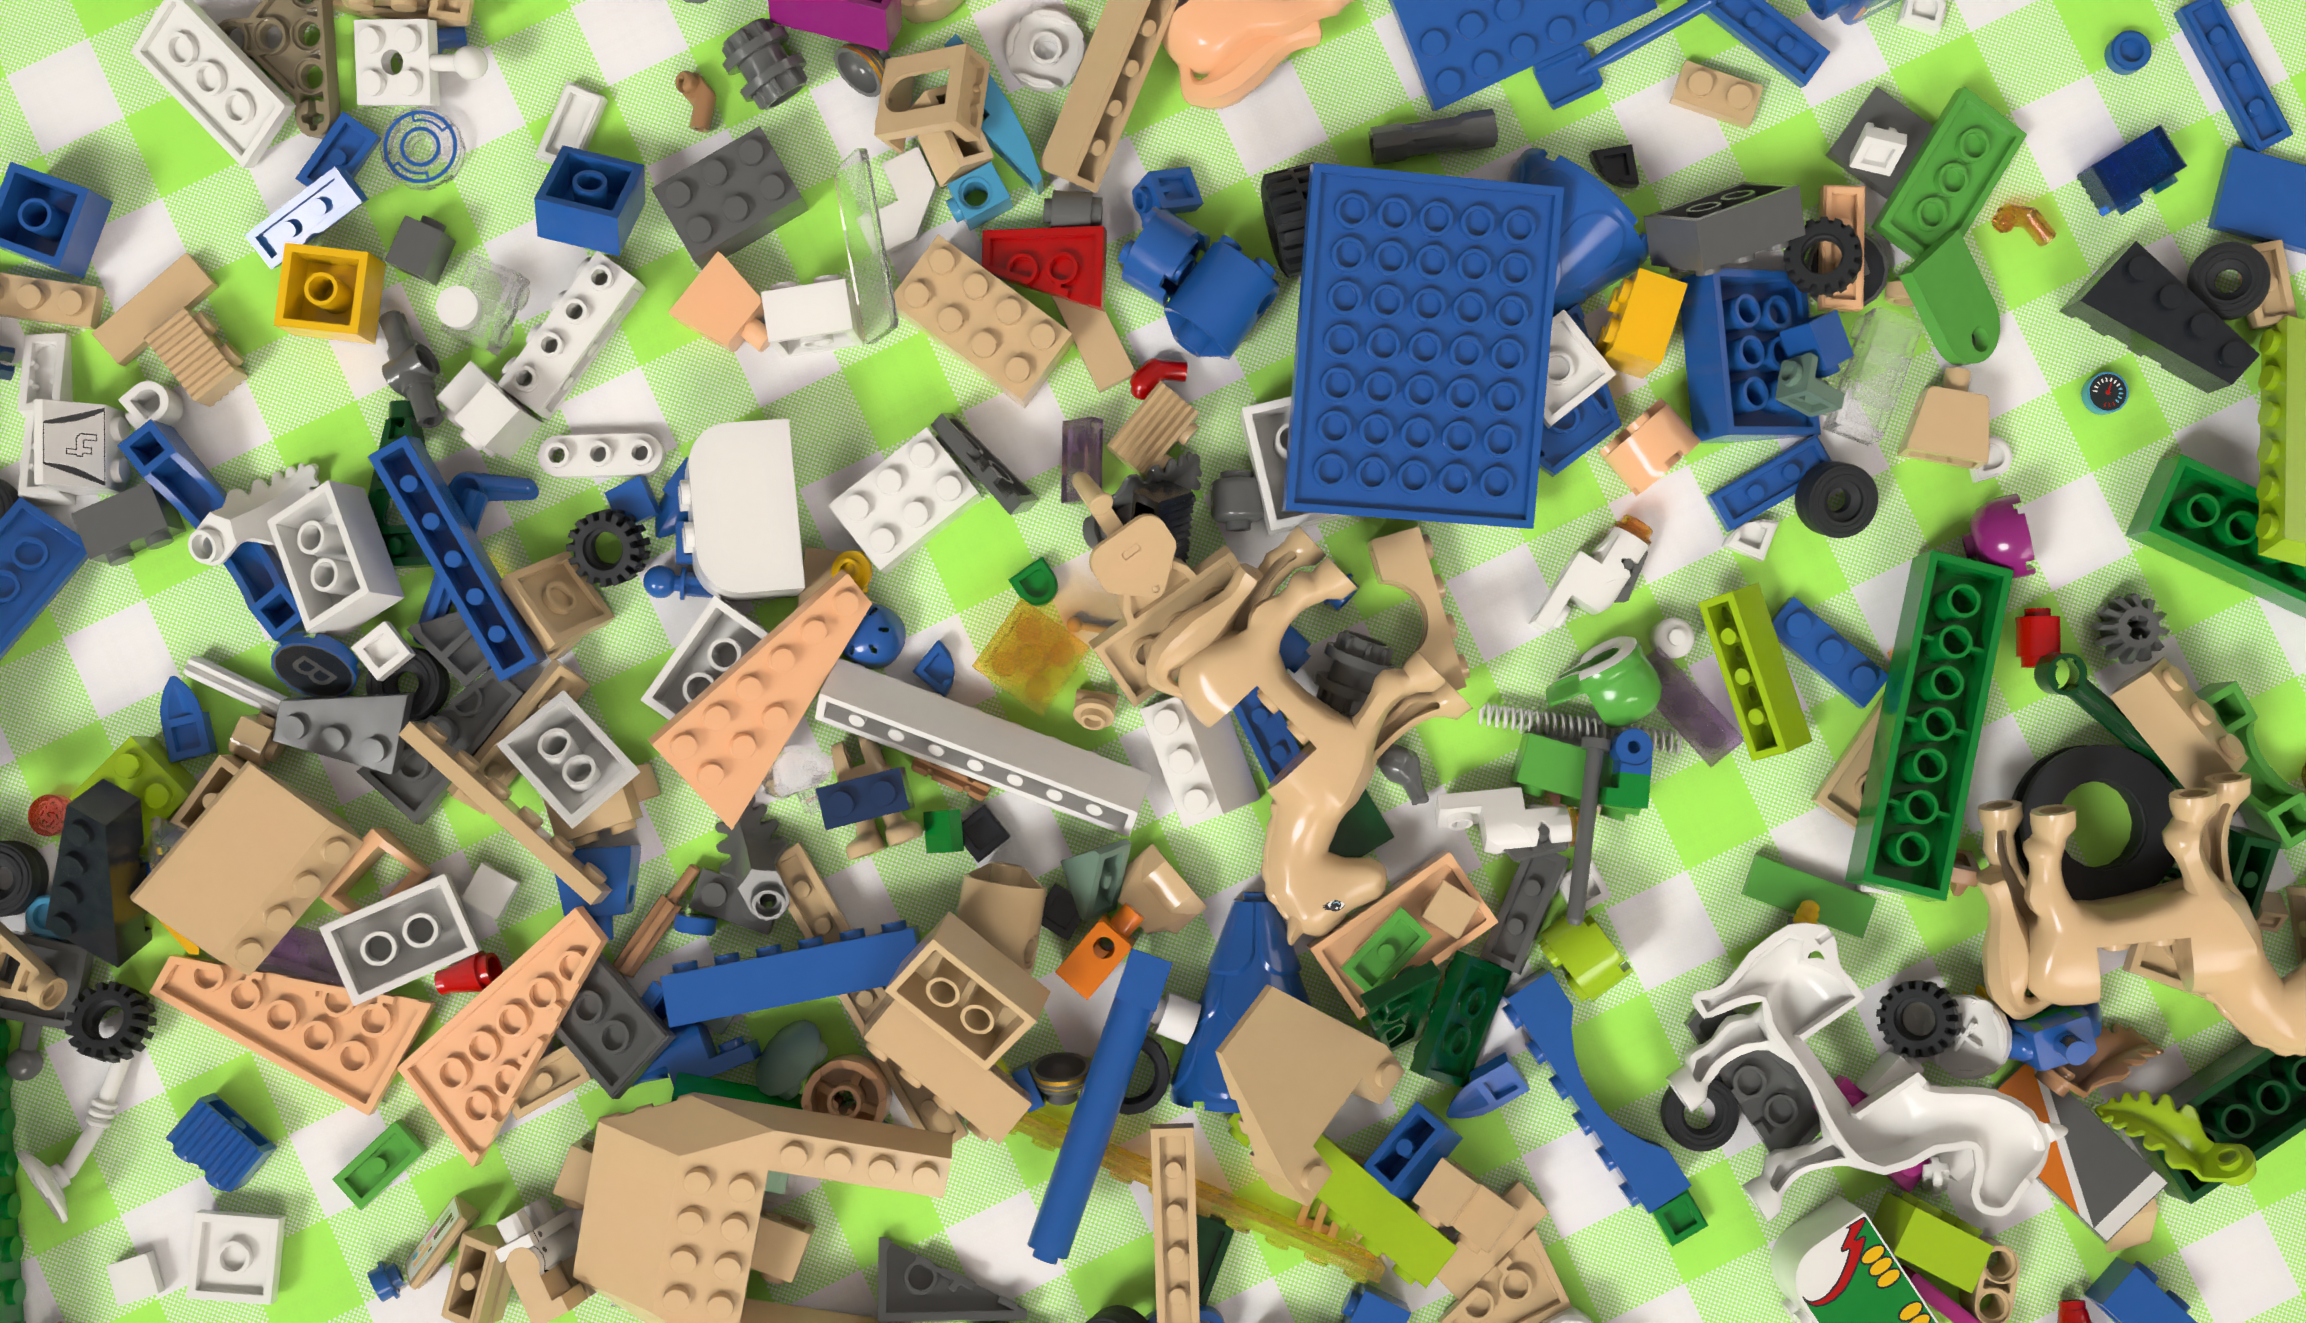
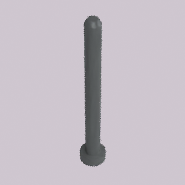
M1581 737L1580 745L1581 749L1586 750L1566 917L1569 925L1580 926L1584 921L1603 753L1610 752L1611 740L1599 737Z

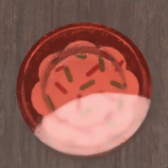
M58 794L43 795L34 800L28 811V822L31 828L42 836L62 835L66 807L71 800Z

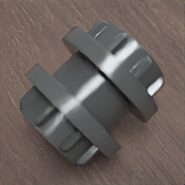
M765 18L754 20L733 33L723 43L722 52L727 58L723 63V67L728 75L742 73L747 81V84L740 91L745 101H754L759 109L770 110L802 90L806 86L808 77L803 71L807 62L802 54L796 53L788 56L782 46L789 39V34L784 26L775 27L770 22V19Z
M1348 630L1340 632L1336 642H1327L1324 653L1334 660L1329 672H1316L1313 680L1319 686L1316 698L1338 712L1354 716L1359 712L1370 694L1375 677L1383 669L1396 668L1391 663L1394 653L1393 649L1379 640Z

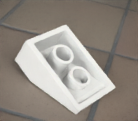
M564 690L496 744L513 766L572 829L640 773L639 769Z

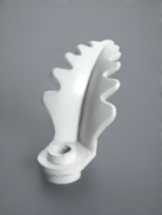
M300 463L298 470L294 466H290L285 471V478L280 471H277L272 475L270 486L262 479H256L252 483L250 494L239 488L230 490L222 508L209 512L195 532L190 535L188 547L192 557L200 563L216 566L225 563L238 546L244 542H257L276 546L267 520L314 490L313 487L321 485L317 478L319 473L318 465L314 463L309 465Z

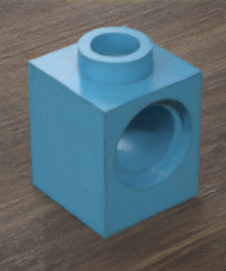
M991 161L947 184L951 198L946 200V204L955 221L958 223L964 220L970 231L1013 208L1011 197ZM973 191H983L988 195L987 200L980 206H971L966 203L967 196Z

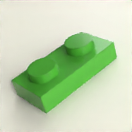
M1398 906L1340 968L1367 992L1390 981L1432 936L1401 906Z
M399 1119L392 1123L332 1180L361 1211L429 1149L405 1122Z

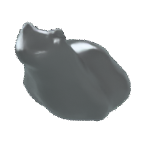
M1392 744L1379 757L1376 765L1390 782L1399 784L1405 789L1412 805L1427 803L1429 796L1422 781L1420 760L1417 753L1401 745Z

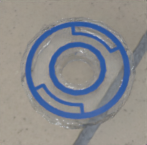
M418 106L403 110L390 119L381 134L379 150L383 165L394 179L410 189L429 191L437 189L436 186H440L444 182L446 184L457 176L464 164L466 147L461 132L452 119L435 108ZM424 139L431 140L433 147L430 155L422 159L415 158V145Z

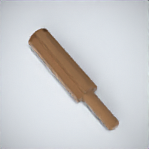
M690 864L669 895L661 894L613 962L612 965L620 973L634 978L675 919V913L680 912L683 908L678 902L699 874L700 868L698 866Z

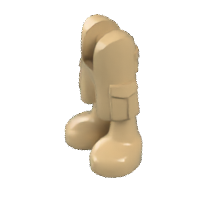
M858 735L865 764L856 767L853 766L851 755L844 741L831 745L837 783L892 769L890 765H887L878 742ZM901 811L882 816L889 847L897 846L923 836L921 825L916 821L907 820ZM874 818L856 823V837L846 846V854L849 860L861 858L886 849Z

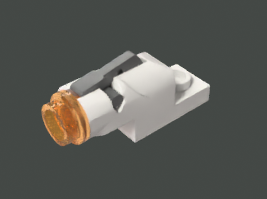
M1624 515L1621 521H1615L1607 536L1590 553L1593 555V558L1581 550L1571 555L1528 624L1541 632L1550 630L1552 626L1558 629L1571 610V607L1566 605L1568 601L1591 615L1601 613L1610 608L1613 603L1627 602L1648 555L1646 550L1651 544L1649 538L1653 530L1642 521L1630 515Z
M1521 787L1437 795L1435 807L1437 828L1448 827L1452 830H1463L1478 824L1481 843L1485 853H1506L1513 861L1519 862L1575 847L1579 808L1574 809L1573 805L1545 806L1531 804L1528 806V809H1525Z

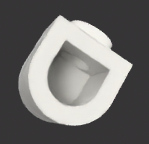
M144 381L136 384L118 399L128 411L125 415L126 419L136 430L150 419L173 426L183 413L181 396L175 390L153 381Z
M1167 992L1164 1000H1159L1156 1012H1154L1151 1022L1155 1024L1153 1032L1187 1045L1195 1030L1201 1011V1004Z

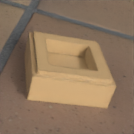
M1442 880L1420 916L1454 938L1459 939L1481 903L1445 880Z

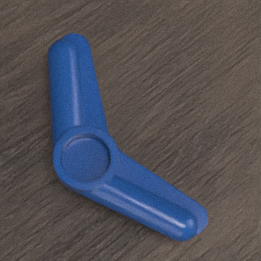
M461 472L448 485L458 505L466 488L488 495V501L534 500L539 495V489L532 479L505 475Z

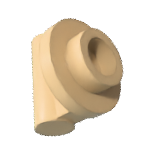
M1077 689L1073 710L1074 719L1089 730H1100L1110 726L1115 718L1118 694Z

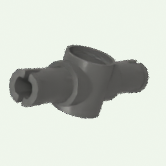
M397 310L386 312L378 320L389 347L387 355L390 361L382 365L383 376L396 393L409 399L418 426H423V428L436 427L445 419L434 393L436 386L433 377L440 373L439 362L427 346L413 339L404 313L400 314V311Z

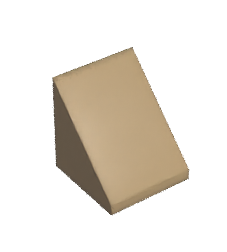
M2265 891L2255 921L2260 930L2278 932L2288 918L2289 913L2281 893Z

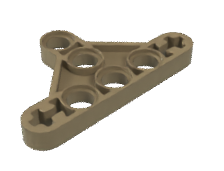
M261 0L248 18L227 19L219 23L218 26L228 37L234 29L240 28L244 34V43L240 49L250 59H255L294 97V104L296 105L295 118L300 131L306 136L324 139L340 116L333 0H314L310 4H306L303 0ZM315 23L320 30V39L316 45L310 47L305 42V30L309 25ZM278 26L282 33V41L278 47L272 49L267 43V33L272 27ZM318 66L323 72V82L318 88L313 89L308 84L307 77L310 69ZM310 96L321 97L324 100H315L313 102L310 101ZM319 113L323 114L324 122L313 125V117L319 116Z

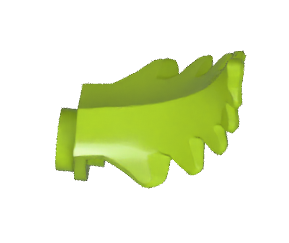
M2145 1090L2139 1092L2137 1101L2130 1092H2125L2122 1094L2119 1102L2116 1097H2111L2106 1104L2099 1105L2095 1109V1113L2102 1117L2101 1120L2103 1122L2112 1121L2111 1126L2115 1129L2127 1127L2124 1132L2129 1137L2144 1136L2143 1146L2150 1151L2164 1150L2165 1161L2172 1169L2190 1170L2200 1181L2224 1182L2230 1186H2240L2251 1181L2256 1174V1157L2247 1146L2212 1142L2204 1132L2196 1109L2189 1104H2184L2177 1111L2171 1096L2168 1094H2161L2154 1105L2150 1093Z

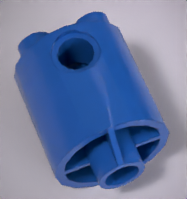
M1222 235L1218 242H1213L1164 307V313L1173 338L1180 346L1196 357H1221L1229 360L1280 291L1279 283L1273 279V276L1276 274L1275 269L1259 257H1256L1254 261L1250 260L1241 253L1242 247L1226 235Z

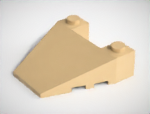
M1266 985L1215 1051L1230 1098L1237 1101L1242 1116L1238 1119L1241 1132L1248 1135L1253 1150L1249 1153L1253 1167L1273 1192L1306 1206L1310 1205L1333 1173L1313 1145L1350 1094L1382 1105L1405 1073L1387 1045L1270 985Z

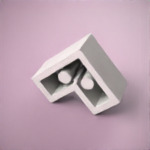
M469 361L436 397L447 407L442 413L462 430L460 436L476 450L480 451L482 449L491 457L497 453L510 459L543 423L514 396L497 385L498 382L483 368Z

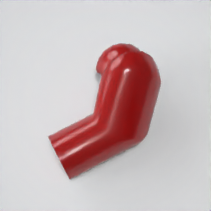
M1160 358L1147 360L1131 377V394L1136 399L1145 400L1160 381L1185 382L1188 367L1187 361Z

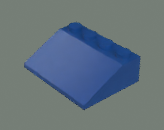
M1721 268L1722 270L1716 274L1707 276H1696V274L1678 279V281L1688 284L1680 309L1692 431L1701 440L1700 443H1734L1810 437L1815 434L1817 436L1821 435L1819 415L1809 417L1775 399L1781 364L1784 360L1789 359L1779 332L1809 317L1807 292L1804 294L1791 283L1786 271Z

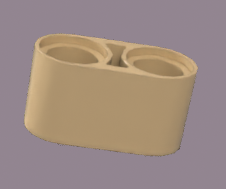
M1980 1237L1983 1241L1994 1246L1992 1253L1997 1251L1998 1260L1989 1269H1987V1264L1985 1265L1972 1294L1961 1288L1959 1289V1302L1963 1309L1982 1323H2006L2013 1311L2020 1269L2017 1254L2004 1244L1990 1237ZM1991 1294L1990 1305L1986 1309L1980 1310L1979 1304L1981 1299L1985 1295Z

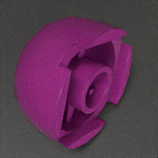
M2017 493L2001 496L1981 505L1970 519V533L1962 535L1967 559L1976 558V561L2014 570L2012 579L2035 575L2036 569L2032 565H2026L2027 561L2035 559L2025 513L2018 514V510L2013 507V504L2021 503Z

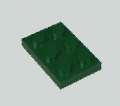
M1457 950L1453 960L1446 968L1445 981L1437 1000L1431 1006L1429 1012L1430 1019L1422 1039L1415 1046L1414 1059L1409 1070L1427 1078L1459 1087L1465 1086L1469 1082L1470 1072L1475 1067L1512 971Z

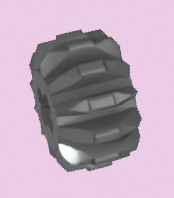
M2136 593L2126 594L2124 598L2114 596L2107 600L2108 607H2099L2095 611L2101 622L2092 623L2090 628L2094 631H2100L2101 637L2096 638L2093 644L2097 647L2107 645L2104 657L2108 659H2116L2118 657L2121 664H2133L2135 660L2139 662L2150 660L2152 658L2151 651H2161L2165 647L2158 636L2167 635L2170 632L2169 629L2160 627L2159 621L2163 620L2167 613L2163 611L2153 613L2156 600L2149 598L2141 601L2140 595Z

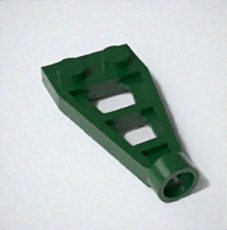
M397 400L389 402L388 419L385 420L379 449L405 435L420 438L426 448L422 426L420 427L417 424L410 401ZM374 468L368 500L394 569L432 567L407 524L389 525L387 523L386 514L391 496Z

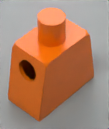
M1127 902L1112 918L1104 913L1064 959L1055 973L1083 998L1088 1000L1133 948L1136 940L1131 934L1144 921V916ZM1103 937L1109 938L1114 943V947L1111 950H1106L1099 944Z

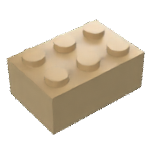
M950 911L900 963L884 990L986 1071L1037 1022L1051 992Z

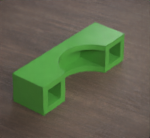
M2238 682L2210 683L2195 692L2199 699L2206 701L2213 708L2217 721L2227 733L2236 736L2245 749V754L2249 758L2238 772L2251 774V794L2239 805L2238 810L2250 830L2281 842L2279 849H2290L2306 839V797L2301 790L2289 785L2278 776L2261 754L2253 730L2258 716Z

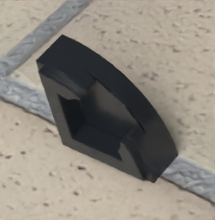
M1632 144L1590 152L1589 158L1594 170L1606 182L1620 188H1636L1639 185Z

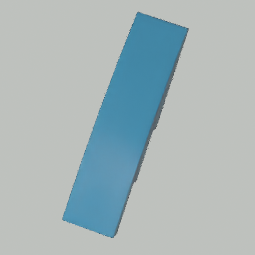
M955 34L944 44V47L965 43ZM989 73L983 113L985 120L982 122L981 129L989 146L1039 196L1044 191V184L1029 140L1009 101Z

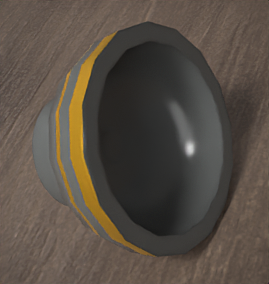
M852 42L838 48L834 52V62L838 72L847 84L858 93L867 97H876L880 94L885 59L890 58L888 52Z
M1051 1053L1036 1059L1030 1066V1072L1037 1088L1045 1094L1048 1103L1059 1106L1069 1105L1079 1098V1091L1082 1089L1086 1079L1090 1061L1077 1053Z

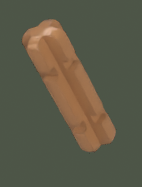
M915 757L912 762L911 769L914 772L925 777L929 774L932 776V780L961 793L966 791L968 792L967 796L976 800L984 801L991 789L990 784Z

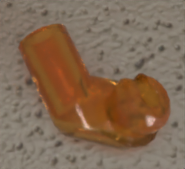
M2008 203L1999 207L1997 214L1991 220L1994 229L2000 233H2008L2014 226L2024 228L2040 247L2047 245L2056 237L2054 229L2039 210L2034 207Z

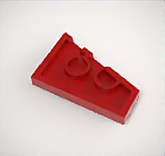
M1104 226L983 230L981 266L998 279L1105 312L1107 230Z

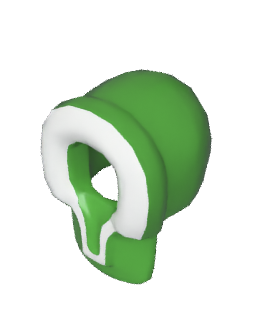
M1618 636L1590 648L1582 655L1578 665L1557 675L1554 682L1546 689V699L1550 706H1554L1586 693L1603 722L1610 729L1621 728L1637 723L1655 710L1662 695V684L1653 665L1643 653L1638 640L1629 636Z

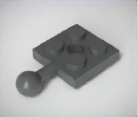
M12 931L56 973L55 975L64 979L68 984L65 998L57 1007L51 1010H43L28 1001L0 996V1018L24 1022L19 1048L12 1051L7 1057L6 1071L16 1080L27 1081L36 1077L43 1067V1057L37 1050L42 1026L65 1030V1026L73 1025V1021L67 1020L66 1015L67 1012L76 1013L78 1007L71 1005L75 998L83 1001L86 998L82 991L88 988L95 955L70 941ZM9 954L6 955L1 968L0 980L13 984L20 963Z

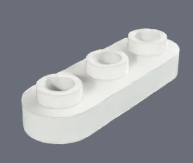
M646 433L557 435L546 439L538 451V461L541 468L549 475L560 479L651 476L662 469L666 460V452L662 443ZM646 447L648 450L647 457L642 461H638L635 457L637 449ZM599 448H605V459L596 462L594 459L595 451ZM558 449H563L565 453L564 459L559 463H555L553 461L554 452Z

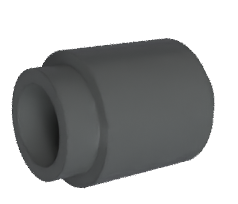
M1053 190L1052 198L1044 199L1043 223L1051 224V228L1102 226L1103 197H1093V192Z

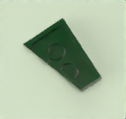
M1432 960L1418 967L1416 965L1407 966L1394 979L1360 995L1375 1040L1387 1045L1391 1052L1420 1038L1441 976L1440 970Z

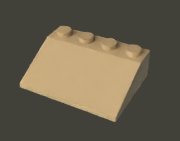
M248 760L131 894L130 898L134 903L214 958L251 976L356 853L364 841L347 820Z

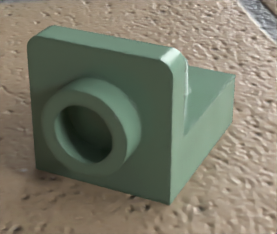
M1812 353L1784 360L1781 364L1775 399L1809 417L1842 409L1845 393L1829 386L1826 380L1815 377L1818 356Z

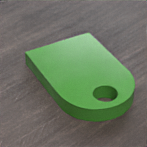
M1959 229L1946 232L1907 267L1899 277L1939 354L1953 365L1976 364L1989 358L1997 346L2000 335L1999 312ZM1972 334L1975 337V348L1972 344Z

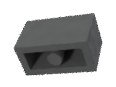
M147 481L71 513L89 559L109 563L110 566H118L134 560V553L145 548L153 550L165 547L174 542L173 536L186 531L178 510Z

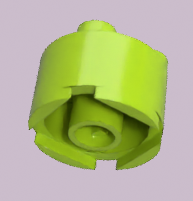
M1565 914L1541 932L1544 939L1538 943L1541 946L1540 949L1555 968L1563 964L1569 973L1564 977L1580 1001L1584 1002L1590 998L1594 1002L1633 973L1634 970L1627 961L1620 966L1625 959L1591 914L1584 918L1580 926L1569 925L1566 919L1567 914Z

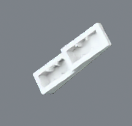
M67 333L25 335L17 412L25 417L18 496L36 507L76 505V495L34 484V399L73 402L71 336Z

